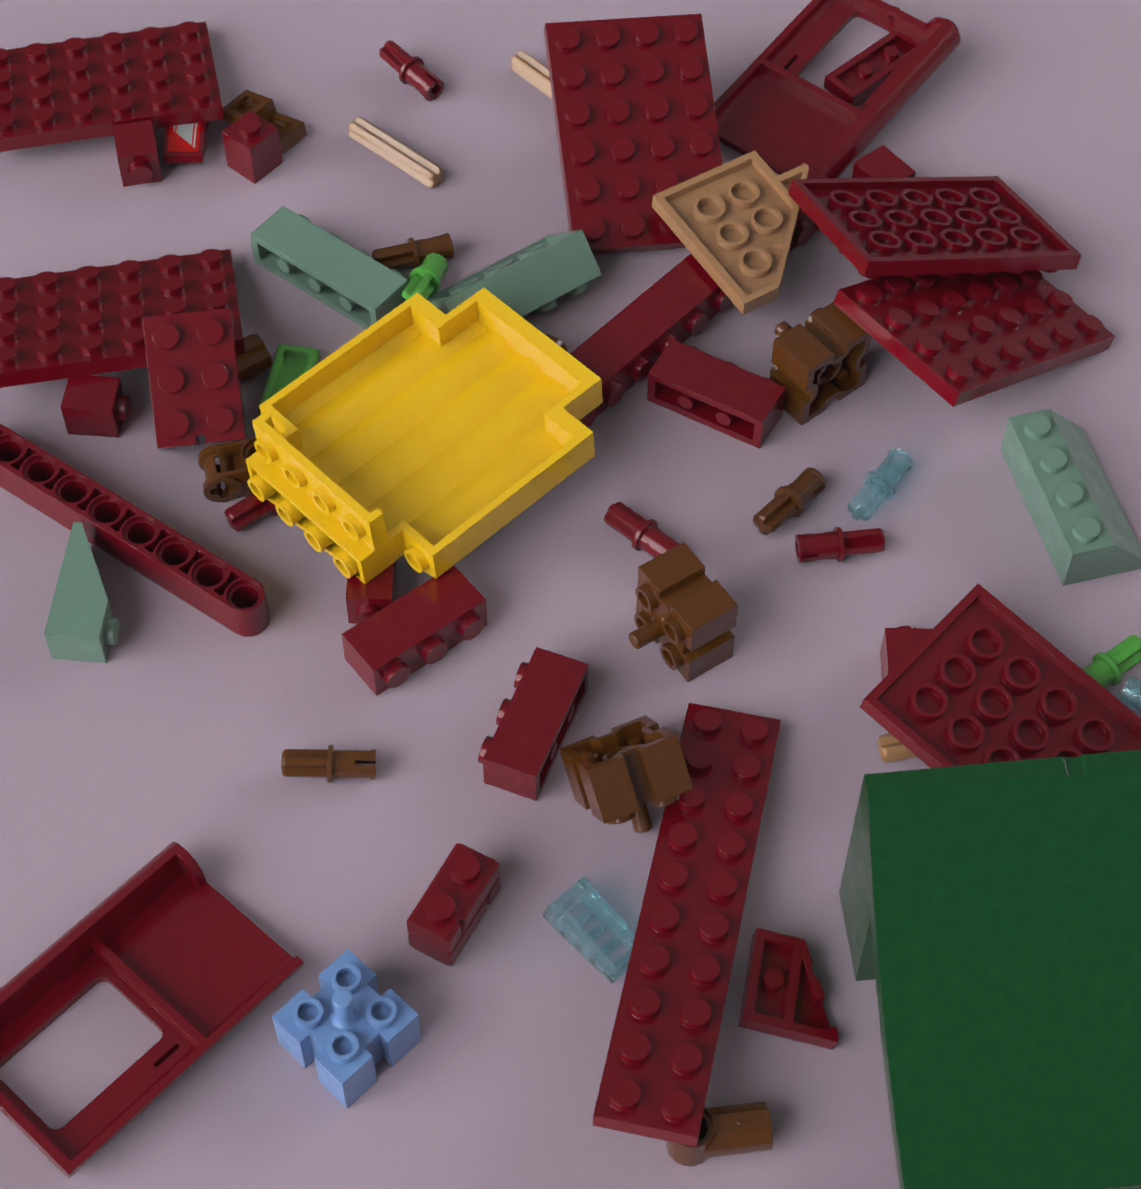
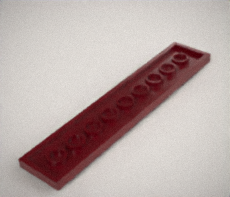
M694 703L688 704L680 746L693 789L679 794V800L664 808L594 1109L592 1126L697 1147L777 745L780 719Z

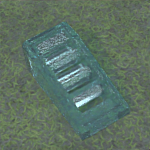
M583 876L550 903L542 916L607 980L613 983L627 971L635 933L587 878ZM580 903L586 910L573 919L568 912ZM594 916L600 923L590 932L586 933L581 926ZM608 930L614 937L599 948L594 941ZM622 943L629 950L612 963L607 958V955Z

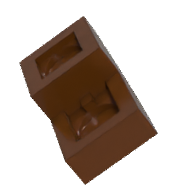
M245 90L223 107L224 120L230 125L250 110L277 127L282 155L308 135L303 121L278 113L273 99L249 90Z

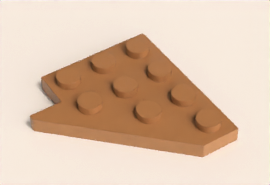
M754 150L653 195L652 208L743 315L778 299L800 207L788 195L792 179L808 178L809 166L805 163L777 176Z

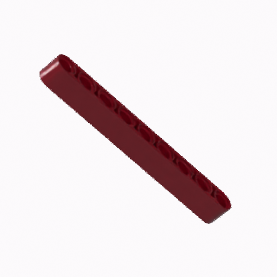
M0 424V487L71 530L73 522H82L90 543L236 634L252 637L262 633L267 628L270 615L266 593L263 585L258 580Z

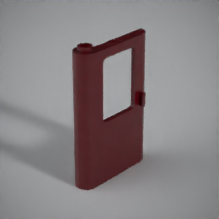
M812 0L714 103L719 140L724 145L743 155L755 150L773 172L779 175L792 170L799 163L804 162L829 179H839L959 46L961 42L959 30L956 24L949 19L934 17L928 23H925L882 0ZM856 17L863 18L915 46L861 106H853L799 77L843 28Z
M173 841L0 988V1068L99 982L111 984L162 1032L161 1039L60 1129L50 1128L1 1079L0 1111L65 1176L70 1178L304 965V961L298 956L294 958L208 884L196 860L185 848Z

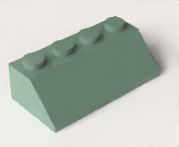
M581 229L547 235L438 291L427 300L446 315L484 287L520 316H524L534 311L535 315H538L556 307L558 304L555 299L566 293L569 297H573L591 288L589 281L602 274Z
M1050 409L1008 417L1000 450L1062 585L1141 569V547L1082 427Z

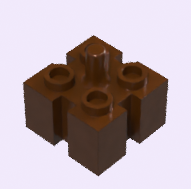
M833 302L824 308L814 310L806 319L805 327L800 323L791 327L786 321L776 326L774 333L777 337L773 342L771 361L773 366L770 370L769 379L786 387L783 409L801 426L825 411L827 403L832 399L836 398L840 401L864 385L867 362L861 357L869 352L872 337L834 305Z
M684 542L638 567V582L635 589L637 603L636 614L634 615L638 629L629 633V641L635 649H640L653 641L656 644L661 642L660 651L665 663L672 670L677 669L687 682L733 657L735 636L731 633L730 629L736 627L738 604L717 580L712 582L706 576L705 566Z
M646 715L611 728V733L597 738L593 735L559 748L575 801L586 810L591 808L592 815L604 824L615 825L631 820L636 833L647 832L653 825L646 803L651 801L654 807L667 806L679 800V794L693 789L678 736L665 727L659 728L658 723Z

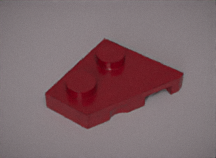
M756 928L751 939L738 1027L833 1050L838 1043L839 1035L836 1027H831L822 1004L825 995L819 979L813 974V961L805 939Z

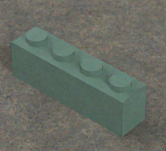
M284 206L250 234L254 260L257 264L364 329H367L406 301L401 294L408 284V279L400 272L387 268L374 260L365 251L355 249L343 242L336 234L328 233L311 223L306 216L296 214Z

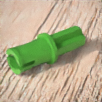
M438 253L428 254L422 264L411 271L408 277V284L401 294L405 300L417 292L425 299L434 296L438 292L440 280L448 271L447 260Z
M1130 635L1105 654L1100 652L1095 654L1092 658L1093 662L1082 670L1104 688L1108 685L1115 686L1119 684L1121 676L1141 662V638L1136 635Z

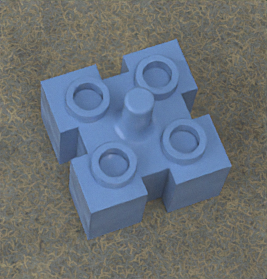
M347 949L318 975L321 989L311 997L302 989L272 1016L278 1042L305 1068L315 1060L319 1082L341 1104L349 1108L377 1082L375 1066L384 1059L393 1067L422 1038L419 1014L391 988L380 996L376 974Z

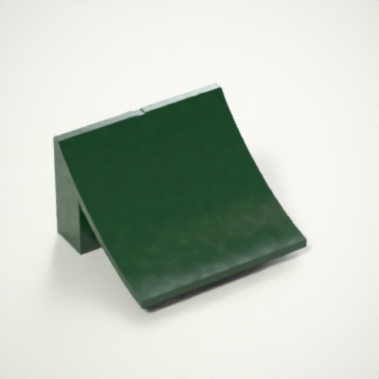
M1141 750L1085 754L1078 757H1052L864 774L839 895L855 980L876 979L885 1077L900 1189H1141Z

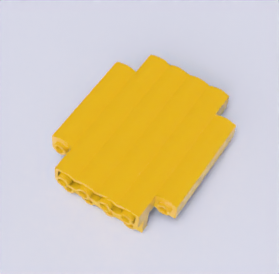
M484 287L446 315L417 292L259 405L261 415L252 421L257 439L254 442L256 452L245 459L250 476L247 483L252 493L260 501L264 502L267 499L275 505L278 515L288 526L296 525L304 530L305 538L317 552L324 550L333 556L335 566L346 578H351L355 575L366 584L404 555L415 571L418 573L425 571L437 579L595 456L594 432L579 420L603 403L602 380Z

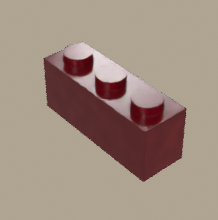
M674 339L670 341L648 372V401L759 449L783 415L785 386Z
M454 565L437 579L432 577L342 633L345 660L376 696L388 688L398 687L413 672L426 664L436 663L449 649L464 640L468 641L479 635L483 628L487 626L486 599Z
M536 647L529 663L523 661L519 666L514 681V688L516 690L511 700L507 698L503 700L496 719V724L499 726L493 737L486 736L478 756V762L483 764L485 784L537 801L557 758L559 748L562 747L588 690L587 663Z

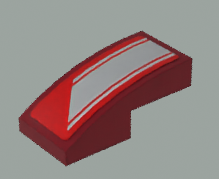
M210 121L166 127L163 163H203L208 148L206 133Z

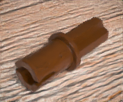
M449 233L415 241L411 237L408 238L407 243L372 251V258L389 269L397 270L411 266L415 269L431 253H438L445 259H453L454 248Z
M809 467L787 486H780L775 491L774 499L754 515L753 524L758 527L759 532L763 535H768L775 532L789 518L799 517L804 512V506L826 488L824 486L826 481L823 475L816 469Z
M328 745V750L285 749L281 758L282 775L285 777L327 778V783H332L333 778L375 780V765L357 764H376V749L334 750V745Z

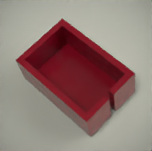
M231 309L142 317L157 449L200 446V437L198 435H205L206 444L247 440L234 319Z

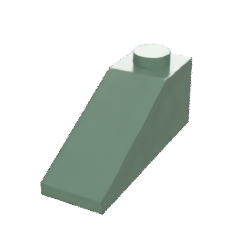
M73 522L44 635L52 659L107 663L110 646H116L119 640L120 623L118 618H113L109 600L82 522Z

